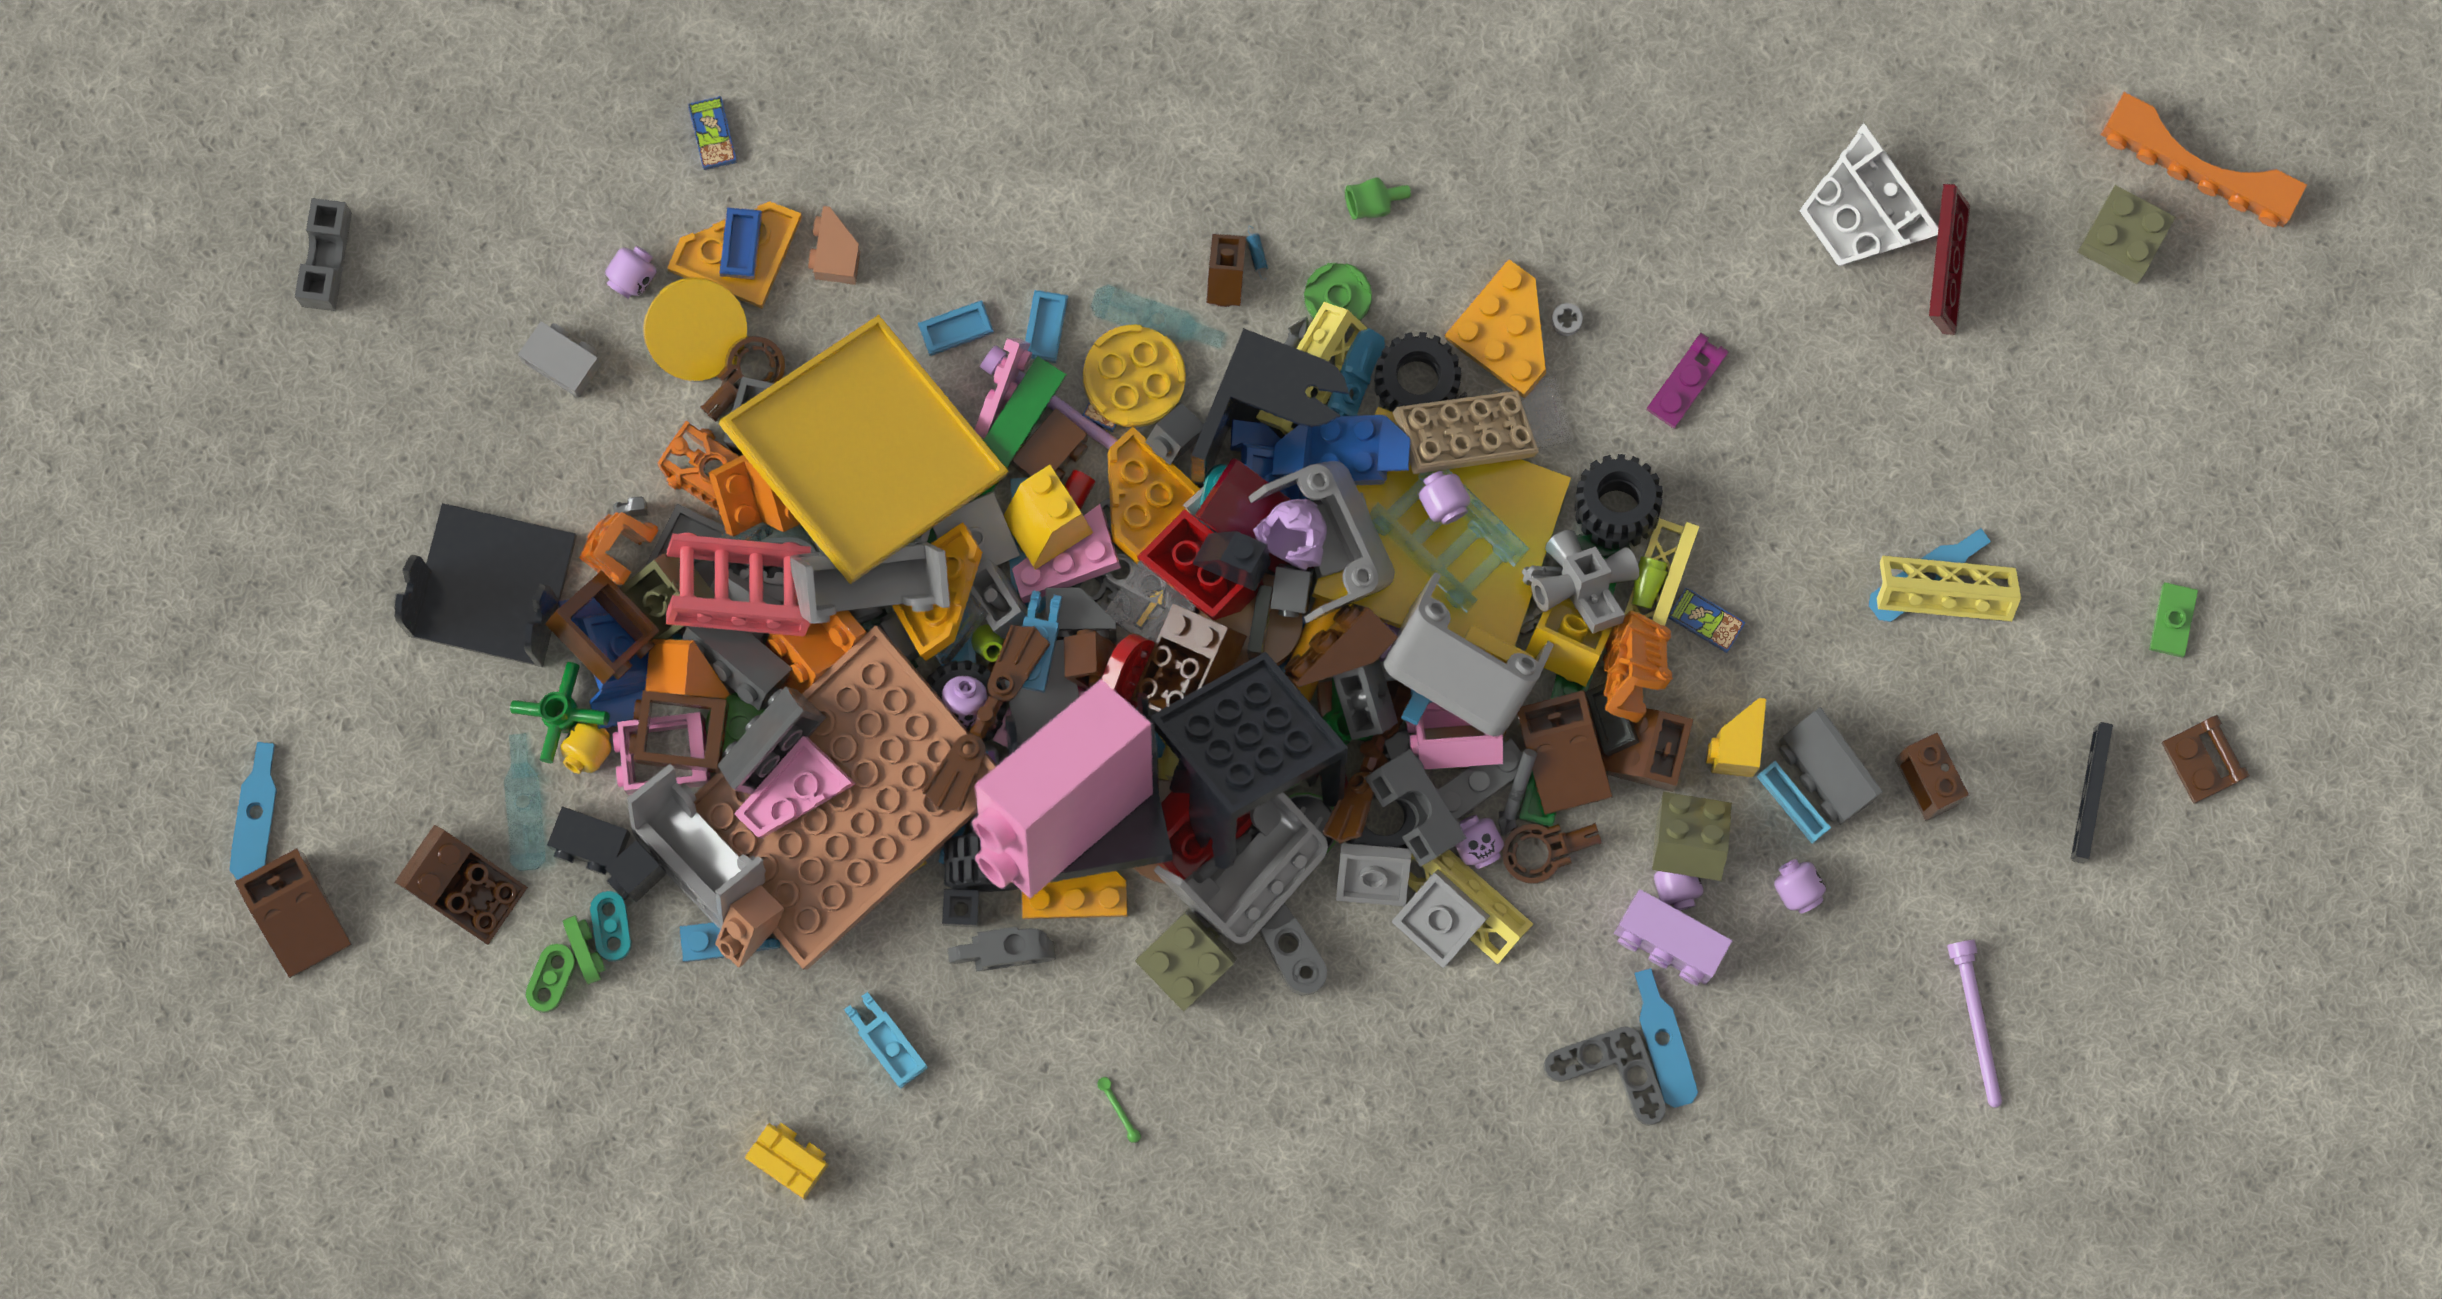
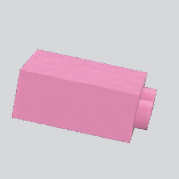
M1102 679L976 784L978 817L973 820V827L981 841V851L976 855V861L985 876L1000 888H1004L1012 881L1031 898L1153 794L1151 723Z

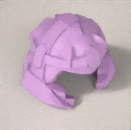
M1295 499L1277 505L1268 517L1264 518L1253 531L1258 541L1267 544L1268 551L1271 554L1305 571L1308 567L1321 566L1324 551L1322 546L1326 539L1327 526L1322 513L1317 508V504L1308 499Z

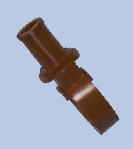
M747 336L739 339L730 347L725 358V367L717 375V378L723 381L721 386L700 406V409L707 413V416L714 422L736 400L739 386L735 388L733 384L738 379L741 380L744 377L740 361L742 356L749 352L748 347H745L737 353L738 349L750 342H762V347L753 345L751 349L763 351L769 358V366L775 368L774 357L776 356L777 371L770 383L775 384L782 379L785 371V360L780 348L774 342L760 336ZM767 346H769L772 349V353H770V351L767 350ZM768 371L767 375L760 381L767 382L774 373Z
M1596 822L1592 823V825L1545 838V836L1562 831L1560 824L1547 828L1537 824L1520 826L1513 830L1504 842L1502 850L1504 865L1508 872L1521 882L1528 884L1545 882L1555 875L1559 867L1572 864L1570 857L1552 861L1553 859L1602 844L1599 834L1585 838L1588 835L1599 832ZM1534 830L1540 831V832H1542V834H1541V835L1533 834V831H1534ZM1525 831H1529L1531 834L1519 838L1522 842L1529 838H1536L1543 841L1548 848L1546 863L1537 870H1530V874L1542 872L1540 877L1528 878L1514 871L1516 867L1525 873L1527 871L1517 861L1516 852L1519 844L1515 843L1512 853L1509 852L1512 841ZM1561 842L1563 848L1552 850L1551 846L1553 844ZM1510 856H1512V858H1513V861H1514V864H1513V865H1511L1510 862H1509V857H1510ZM1552 865V868L1545 873V870Z

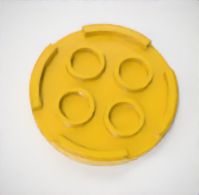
M685 278L664 287L655 297L644 318L643 335L650 355L664 371L679 379L702 381L716 377L725 367V358L730 347L739 339L747 337V321L741 304L727 288L705 278ZM743 345L741 348H739L738 351H737V353H739V352L744 348L745 345Z
M1135 324L1116 327L1099 337L1088 352L1083 367V386L1093 408L1107 420L1125 427H1144L1162 420L1178 404L1186 381V370L1182 355L1172 340L1153 329Z

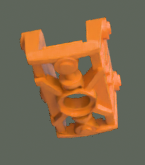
M685 421L659 459L658 467L667 478L668 486L675 490L684 489L718 511V515L721 516L710 477L704 473V467L711 460H718L724 465L740 456L714 440L716 437L711 430L707 428L699 430L688 421ZM684 433L694 442L704 447L706 453L700 449H697L695 452L689 449L687 441L683 438ZM670 454L676 456L686 455L690 458L689 463L694 467L682 469L667 458Z
M615 512L613 515L608 514L589 532L579 559L598 573L602 570L615 584L619 586L624 585L631 571L606 554V550H610L619 534H622L638 545H641L642 542L651 543L659 531L658 527L651 522L643 524L623 512Z
M1629 611L1624 616L1623 623L1613 627L1604 646L1607 648V654L1603 657L1607 680L1603 693L1607 697V704L1605 706L1607 712L1637 723L1646 713V705L1643 703V687L1663 690L1672 680V672L1667 666V642L1671 638V630L1634 611Z

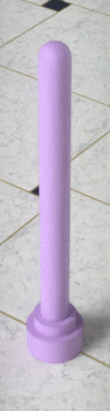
M995 345L984 358L980 368L992 376L995 374L997 365L1001 363L1004 357L1007 358V353ZM1019 371L1015 383L1020 384L1025 376L1023 372ZM1055 395L1047 406L1053 411L1057 408L1086 432L1088 436L1108 450L1118 440Z
M1968 940L1949 944L1947 947L1950 959H1954L1955 965H1959L1988 1104L1996 1108L2001 1105L2002 1098L1972 963L1976 961L1974 954L1978 953L1975 940Z

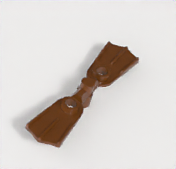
M1010 626L988 680V691L991 696L988 697L984 706L978 709L977 719L970 731L972 734L962 735L956 740L923 789V794L931 800L937 810L960 812L963 810L985 756L986 748L981 738L984 739L988 731L996 728L998 724L996 715L1003 702L1010 701L1016 697L1050 646V642L1040 634L1035 626ZM1005 679L1010 682L1006 690L997 688L1000 680ZM966 744L975 745L976 748L972 754L963 753V747Z
M1398 680L1386 682L1398 723L1382 734L1373 735L1371 740L1361 744L1360 751L1364 755L1360 771L1349 779L1344 791V798L1337 801L1323 829L1325 836L1333 838L1338 843L1362 836L1374 795L1365 777L1371 774L1370 772L1389 762L1383 753V745L1386 739L1395 735L1404 720L1401 719L1412 697L1410 688Z

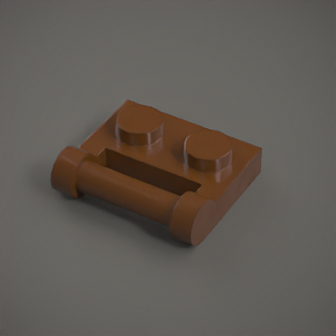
M2218 714L2162 742L2193 804L2250 776L2246 767H2241L2220 727L2222 722ZM2206 732L2209 734L2229 772V775L2223 778L2220 777L2199 737Z

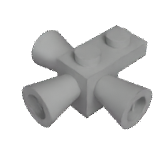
M1564 530L1554 535L1547 542L1545 550L1563 569L1561 576L1532 580V594L1540 610L1546 612L1567 598H1570L1592 633L1623 623L1625 614L1608 588L1610 583L1638 579L1639 567L1633 552L1629 548L1624 547L1604 560L1596 547L1582 551L1576 533L1573 530Z

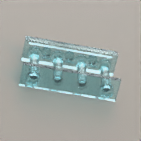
M1449 469L1440 470L1444 475L1453 474ZM1438 471L1419 473V480L1388 510L1378 502L1369 515L1377 532L1382 536L1388 535L1430 578L1435 572L1439 574L1440 578L1437 585L1446 592V599L1455 608H1462L1467 613L1478 600L1471 593L1502 562H1509L1514 567L1523 559L1529 548L1464 485L1470 496V504L1466 507L1468 513L1463 518L1468 522L1469 528L1436 559L1421 544L1443 524L1442 521L1434 522L1429 517L1412 535L1397 521L1419 499L1421 489L1426 486L1424 479ZM1477 538H1484L1493 546V553L1460 583L1446 568Z

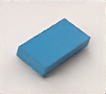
M1034 290L1025 339L1026 342L1031 343L1028 349L1029 352H1032L1031 359H1036L1039 356L1045 361L1057 362L1068 295Z
M982 300L918 323L929 356L994 333Z

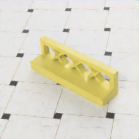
M1323 302L1297 349L1325 359L1328 362L1335 355L1334 366L1341 371L1347 352L1359 331L1368 328L1349 310ZM1349 326H1351L1354 332L1349 341L1345 343L1344 334ZM1313 386L1308 387L1305 390V393L1309 398H1311V391L1314 388ZM1318 390L1315 398L1326 404L1332 392ZM1260 410L1256 417L1260 422L1279 429L1285 435L1293 430L1291 428L1293 422Z
M1659 518L1658 525L1653 530L1644 557L1651 558L1656 546L1660 555L1652 559H1662L1663 562L1668 563L1666 567L1668 575L1663 583L1660 596L1657 594L1655 598L1657 602L1655 610L1644 616L1647 618L1652 617L1651 620L1665 626L1699 526L1686 522L1683 527ZM1661 528L1681 534L1677 547L1663 552L1658 542ZM1674 553V556H1673V559H1672V562H1671V565H1670L1669 562H1668V560H1667V558H1666V556H1669V555H1671V554ZM1634 587L1624 613L1625 615L1633 610L1640 613L1637 606L1631 604Z
M1882 556L1880 560L1883 583L1877 597L1878 609L2012 621L2021 600L2016 568ZM1891 569H1900L1909 576L1906 578L1892 576ZM1933 572L1943 579L1940 581L1931 580L1924 573ZM1958 576H1969L1976 582L1974 584L1964 583ZM1991 579H2007L2009 587L1998 586Z
M1447 850L1422 866L1425 870L1426 878H1417L1413 873L1409 872L1408 885L1417 893L1437 869L1440 870L1490 915L1470 940L1497 964L1502 961L1514 945L1533 926V923L1451 850ZM1411 853V862L1413 861V859L1416 861L1415 857ZM1488 932H1497L1507 941L1506 945L1501 950H1498L1489 942Z

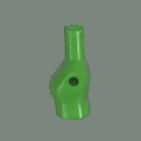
M1379 177L1371 178L1361 184L1347 185L1345 188V200L1353 220L1386 216L1391 211L1392 201L1411 197V190L1408 185L1387 188Z

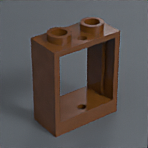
M602 570L556 610L545 623L602 684L606 683L612 676L619 680L633 666L629 661L635 655L642 659L655 646L651 640L660 631ZM593 599L636 641L613 663L571 620Z
M643 690L642 699H636L634 720H639L637 734L632 733L630 737L629 754H633L634 761L641 765L666 767L671 764L676 769L700 770L720 774L721 770L718 764L723 758L722 754L729 712L727 700ZM653 703L711 710L704 759L646 752Z
M1937 732L1907 746L1896 757L1895 762L1925 821L1957 807L1969 796ZM1947 764L1949 766V770L1943 771L1941 769V765Z

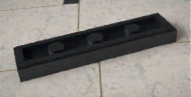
M2100 722L2093 728L2070 858L2073 862L2084 864L2090 858L2113 724Z

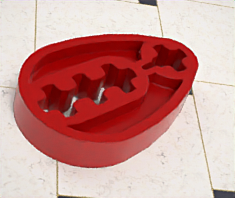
M1138 634L1128 635L1116 646L1102 676V680L1134 709L1137 708L1138 702L1131 700V697L1155 645L1154 641Z

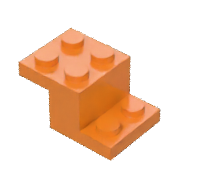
M744 455L708 472L727 534L734 537L761 522L782 532L800 524Z
M848 610L836 611V614L830 616L829 622L810 623L805 636L770 633L765 646L792 668L784 688L787 686L798 690L802 694L865 636L866 631Z

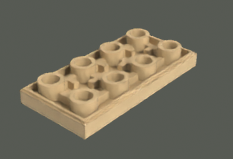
M1518 391L1400 406L1393 411L1397 426L1411 439L1409 462L1413 474L1532 458L1539 452Z

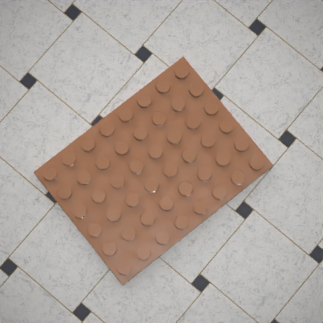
M876 625L802 693L804 697L826 716L825 720L812 733L809 739L856 783L855 785L764 838H758L734 814L751 794L734 790L722 772L720 774L717 773L695 793L696 800L694 804L696 812L739 857L744 854L748 858L759 856L763 860L766 872L764 873L765 882L762 887L784 907L777 928L772 933L804 970H808L978 813L976 784L998 766L985 752L961 812L937 810L931 800L923 794V789L956 740L962 735L970 734V732L947 708L941 698L884 631ZM966 744L963 747V753L972 754L975 751V745Z

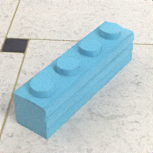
M1776 760L1758 774L1757 778L1811 844L1831 829L1829 824L1815 810Z

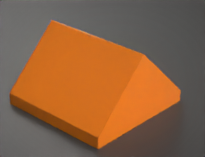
M654 639L652 641L655 646L649 651L645 691L726 699L730 695L694 640Z

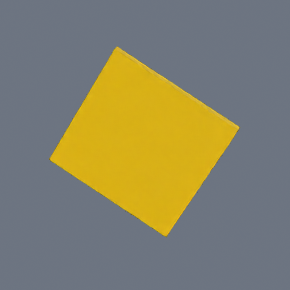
M877 315L723 417L719 422L725 433L849 584L855 582L982 494L1009 473L880 315Z
M1377 407L1374 415H1385L1396 424L1393 412ZM1522 459L1440 470L1444 475H1458L1470 496V504L1466 507L1468 513L1447 525H1443L1442 521H1432L1419 499L1421 489L1426 486L1424 479L1438 471L1413 474L1409 462V470L1387 471V480L1384 484L1356 485L1359 493H1363L1372 522L1394 567L1395 575L1388 587L1356 601L1354 604L1370 608L1384 623L1400 628L1411 605L1436 572L1440 575V578L1431 597L1442 602L1448 609L1450 622L1447 629L1464 638L1473 624L1515 646L1532 596L1531 585H1526L1522 581L1524 577L1522 570L1532 565L1542 566L1546 554L1545 547L1551 539L1571 477ZM1344 571L1318 578L1312 597L1330 603L1348 595L1343 583Z

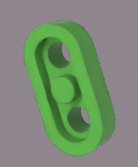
M576 915L562 920L587 984L589 985L601 980L600 972L605 971V967L598 951L592 953L587 940L593 938L587 921L585 919L579 921Z
M552 944L542 951L526 989V999L528 1004L538 1012H551L560 1005L576 966V959L573 952L565 945ZM557 956L563 957L565 961L560 969H555L552 966V961ZM542 989L550 990L551 997L548 1001H540L538 995Z

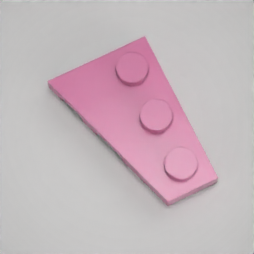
M1007 338L1003 349L1009 351L1008 358L1004 357L1001 363L997 365L993 376L994 383L998 384L996 390L991 389L989 391L975 427V431L980 437H986L1004 409L1006 402L1009 401L1019 384L1015 383L1019 371H1025L1030 362L1032 352H1029L1028 349L1031 343L1019 338Z
M1100 504L1084 515L1094 533L1036 570L1028 558L1012 568L1019 595L1024 604L1030 602L1033 590L1041 592V597L1046 596V588H1068L1121 568L1105 513Z
M803 736L734 814L758 838H764L856 783L808 737Z

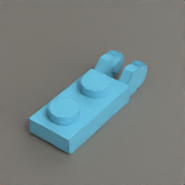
M866 992L861 997L866 1007L872 1010L877 1017L866 1026L855 1008L849 1005L844 1011L858 1028L860 1037L897 1086L902 1089L927 1070L928 1066L887 1012L883 1013L871 995Z

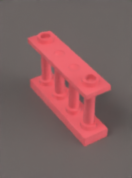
M688 532L672 534L667 548V557L680 558V595H672L666 611V624L805 636L810 623L801 617L791 572L790 556L811 553V547L800 546L794 542L778 544L703 537ZM694 559L715 561L714 599L697 598L694 596ZM729 562L749 564V602L732 601L729 599ZM763 566L783 567L784 605L766 604L763 602Z

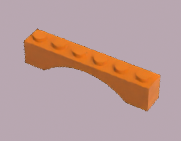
M2126 92L2118 100L2101 133L2102 136L2107 138L2106 142L2113 148L2119 150L2127 148L2137 153L2136 157L2141 162L2147 165H2155L2157 163L2168 169V175L2180 181L2188 179L2198 184V190L2208 196H2216V194L2229 200L2228 205L2233 209L2241 212L2249 210L2259 215V221L2269 227H2277L2279 225L2283 228L2307 186V184L2277 169L2264 172H2238L2222 169L2202 161L2188 152L2171 136L2161 122L2155 107Z

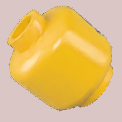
M577 723L560 745V752L565 758L563 764L576 774H580L582 771L594 773L612 750L611 742L609 741L610 734L604 728L598 729L597 724Z

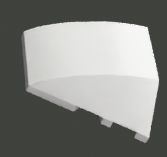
M1864 123L1846 150L1844 149L1841 153L1840 158L1830 172L1822 179L1800 209L1801 214L1838 266L1938 235L1936 222Z

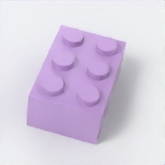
M1641 889L1633 897L1614 932L1615 935L1620 937L1617 941L1619 944L1634 952L1638 948L1650 954L1648 959L1664 969H1667L1668 965L1673 966L1681 971L1679 974L1680 978L1695 986H1698L1699 982L1706 985L1713 977L1732 942L1731 939Z

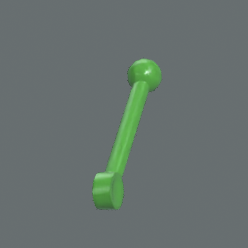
M1107 1077L1100 1078L1097 1086L1101 1091L1105 1092L1128 1132V1140L1132 1143L1138 1142L1141 1134L1137 1129L1133 1128L1110 1088L1111 1081Z

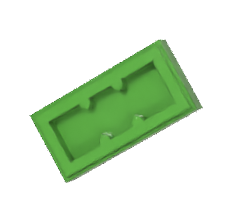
M2165 582L2162 584L2149 650L2181 658L2185 656L2198 590Z

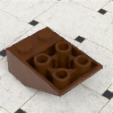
M1173 603L1131 700L1138 702V693L1146 692L1149 708L1158 712L1225 675L1234 668L1247 635Z
M1354 603L1351 606L1346 605L1334 615L1333 620L1335 622L1327 631L1322 629L1312 637L1308 643L1311 647L1302 656L1297 654L1284 667L1287 671L1285 675L1295 686L1301 687L1374 663L1398 637L1370 608Z
M1584 690L1521 706L1517 714L1526 749H1532L1537 752L1532 770L1545 815L1613 798L1589 700Z
M1646 708V713L1637 723L1633 722L1639 743L1611 756H1607L1604 753L1598 736L1607 775L1673 792L1678 783L1693 719Z
M436 825L429 831L394 882L487 945L528 888L446 830Z
M298 848L234 881L251 915L289 978L352 945L305 854Z

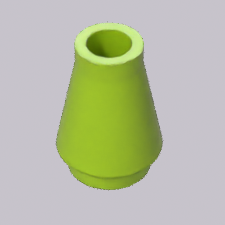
M1640 557L1638 564L1639 577L1637 580H1634L1631 604L1652 609L1653 602L1668 575V572H1666L1668 563L1648 557Z
M986 624L975 630L972 635L971 644L973 650L978 655L990 662H996L1005 640L993 632L989 624Z

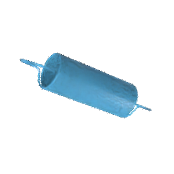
M1249 233L1251 236L1247 237V242L1255 271L1260 268L1268 269L1260 235Z

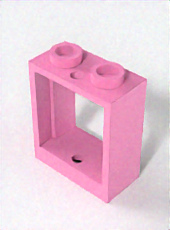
M1434 702L1427 705L1417 725L1406 721L1407 732L1414 733V735H1409L1410 749L1422 762L1424 769L1503 764L1502 735L1490 736L1484 733V736L1426 740L1424 728L1471 725Z
M701 712L650 719L649 733L688 728L691 757L705 758L707 736L705 717ZM639 720L617 722L618 732H613L615 753H620L621 766H616L618 787H624V791L628 795H632L648 782H636L633 754H629L630 737L632 733L637 734ZM692 770L693 776L677 777L676 782L680 786L684 783L689 788L703 787L711 779L710 772Z

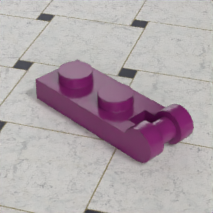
M1703 333L1697 336L1689 350L1646 408L1648 412L1673 429H1675L1729 353L1722 346L1717 348L1708 342L1709 337ZM1699 353L1711 359L1706 367L1695 360Z

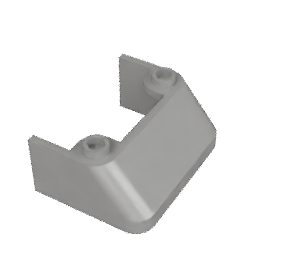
M1338 461L1310 465L1264 485L1248 497L1250 502L1253 503L1298 484L1301 492L1307 498L1322 501L1350 560V564L1347 565L1343 572V583L1348 595L1327 603L1304 617L1306 623L1385 589L1392 583L1395 575L1394 567L1348 468Z
M918 541L909 543L852 584H849L824 552L790 556L791 572L801 617L809 621V623L829 622L830 616L836 614V611L904 604L912 606V611L914 612L933 610V604H937L942 608L950 607L945 551L928 542Z
M1435 572L1411 605L1396 635L1398 638L1392 644L1384 660L1385 669L1394 679L1485 734L1501 736L1510 726L1540 677L1554 644L1547 641L1535 659L1523 653H1515L1505 664L1447 629L1450 622V613L1442 602L1431 597L1440 578V575Z
M669 764L627 798L632 833L638 843L655 859L666 874L721 929L730 905L757 886H762L765 882L764 873L766 870L763 860L759 856L748 858L744 854L739 857L696 812L694 804L696 800L695 794L686 784L683 783L680 786L676 782L675 768Z
M1284 792L1250 811L1251 822L1260 832L1235 859L1233 866L1227 868L1215 883L1211 878L1198 883L1194 880L1193 875L1182 880L1160 866L1153 870L1186 905L1226 938L1238 944L1250 941L1323 860L1327 853L1328 844L1324 835Z

